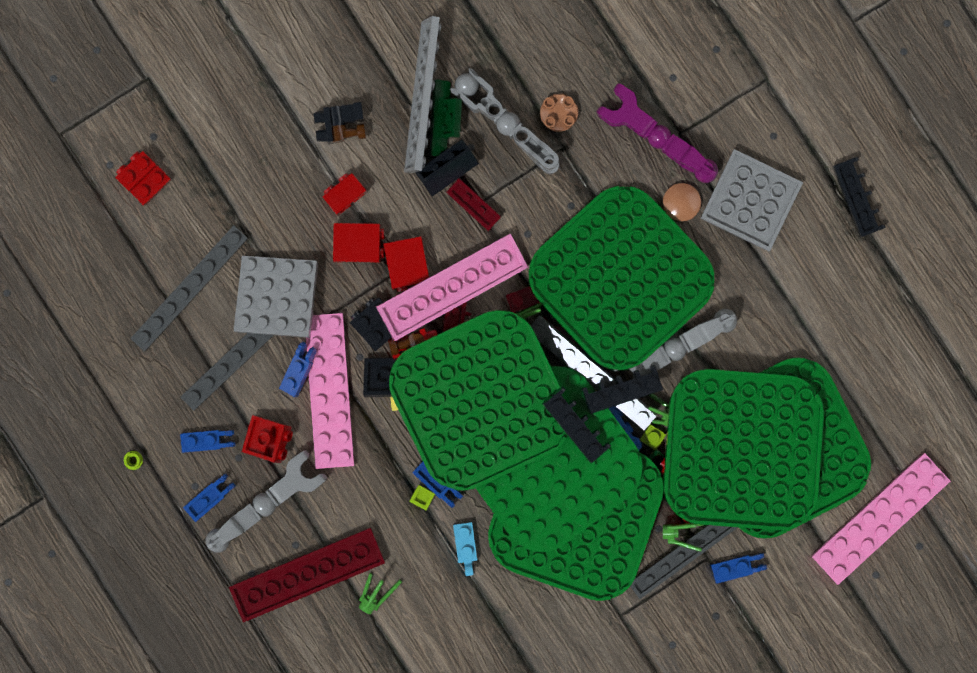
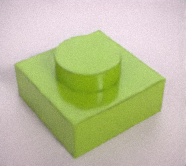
M649 424L640 441L656 451L666 434Z
M418 485L409 502L427 510L435 493Z

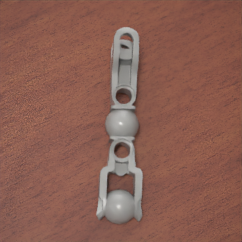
M469 68V73H463L457 77L455 87L450 88L451 92L459 99H462V102L472 112H481L487 118L494 121L498 131L503 135L509 136L511 140L514 138L516 145L546 174L551 175L558 171V155L529 129L523 127L516 114L507 112L506 108H502L501 103L494 97L493 88L484 79L479 77L474 69ZM480 85L488 94L487 97L481 99V103L475 105L467 97L474 95ZM492 107L500 109L496 115L490 114L489 110ZM519 133H526L528 137L524 141H519L517 136ZM547 160H552V161H553L552 164H547V163H545V162H546Z
M721 309L715 313L713 319L696 325L678 337L669 338L663 346L658 348L642 364L630 369L633 372V376L636 370L640 372L641 376L650 374L651 365H655L656 370H659L671 363V361L681 360L685 357L686 353L711 341L721 332L728 333L733 331L738 321L736 314L730 309Z
M302 451L292 458L287 464L286 475L266 490V493L257 494L253 498L252 503L231 517L221 528L211 530L205 539L208 549L215 553L225 551L229 547L230 540L247 531L261 520L262 517L272 515L276 506H279L297 491L312 492L324 483L328 477L323 473L312 479L303 476L301 466L309 458L308 451Z

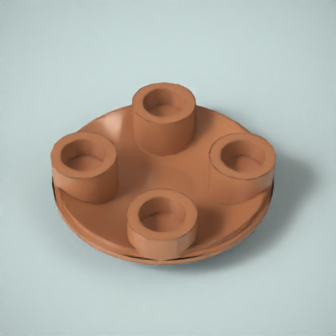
M554 94L543 101L540 117L548 129L556 132L566 131L575 124L578 118V107L572 97L565 94Z
M685 183L675 184L666 191L663 197V207L670 218L678 222L688 221L699 212L701 197L693 186Z

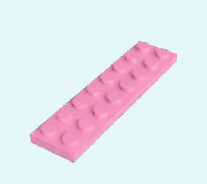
M508 234L376 306L393 340L396 341L525 270L528 266L512 235Z
M343 313L313 315L311 336L306 338L307 353L312 347L317 350L312 361L313 365L309 371L316 469L355 466Z
M922 453L815 551L811 557L839 585L951 481L925 453Z

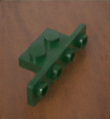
M439 79L434 80L429 155L435 157L447 150L448 139L460 138L462 99H450L451 83Z

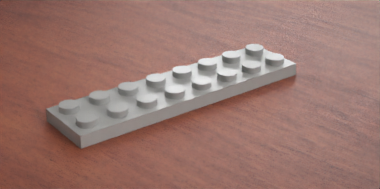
M431 16L421 22L404 167L405 173L422 171L426 163V158L424 157V149L428 145L426 131L430 127V119L428 118L429 111L432 108L430 96L435 85L432 79L437 67V62L435 61V54H437L439 49L437 36L441 31L440 17Z

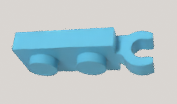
M472 522L454 524L458 563L464 562L466 576H471L474 574L472 561H477Z

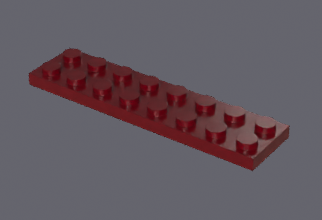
M370 527L231 585L228 588L244 623L386 562Z

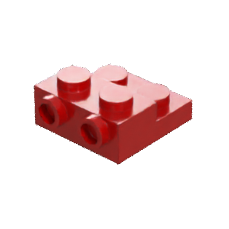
M137 151L130 158L132 162L127 166L122 165L116 171L118 175L115 178L143 206H146L172 179L144 151L141 153Z
M252 415L241 452L273 463H281L287 457V450L285 448L287 442H290L293 436L292 426Z

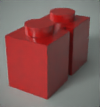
M348 173L344 174L338 180L340 183L335 187L333 185L328 187L324 191L325 195L322 196L337 216L347 210L352 202H357L368 193L353 173L350 175Z

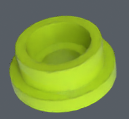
M130 451L124 456V465L130 470L139 469L143 464V457L138 451ZM132 457H136L137 462L135 464L131 463Z

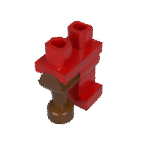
M424 328L419 330L420 334L412 333L396 341L393 339L388 340L393 359L398 358L400 352L437 335V331L426 332Z

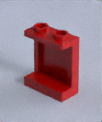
M334 223L333 262L380 263V259H384V248L381 247V240H384V228H381L380 224Z
M421 236L384 243L393 290L397 289V292H403L408 287L429 278Z

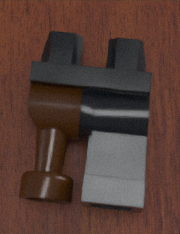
M361 102L324 107L323 111L313 113L315 124L325 123L326 130L316 131L317 142H328V144L341 143L345 138L358 136V139H366L364 124H358L357 128H346L348 123L364 122Z

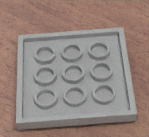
M734 149L700 219L770 252L803 182Z
M242 256L234 332L310 338L318 262L313 260Z

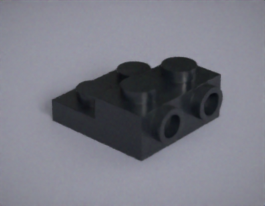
M373 297L365 304L367 307L362 312L358 310L351 316L352 321L349 323L376 352L392 336L376 308L383 301L380 298L375 299Z

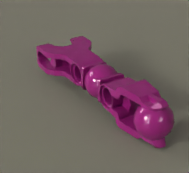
M616 84L614 92L622 100V107L615 111L609 110L606 107H599L596 111L598 117L611 127L627 126L645 140L648 139L652 147L662 149L661 151L680 167L693 173L698 181L709 183L716 179L718 167L714 161L705 159L693 146H690L676 135H672L666 126L657 125V121L637 106L635 93L622 84Z

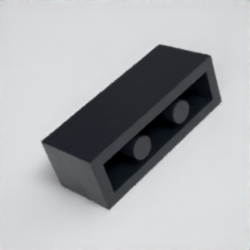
M461 139L422 168V171L415 173L433 197L479 163L469 147Z

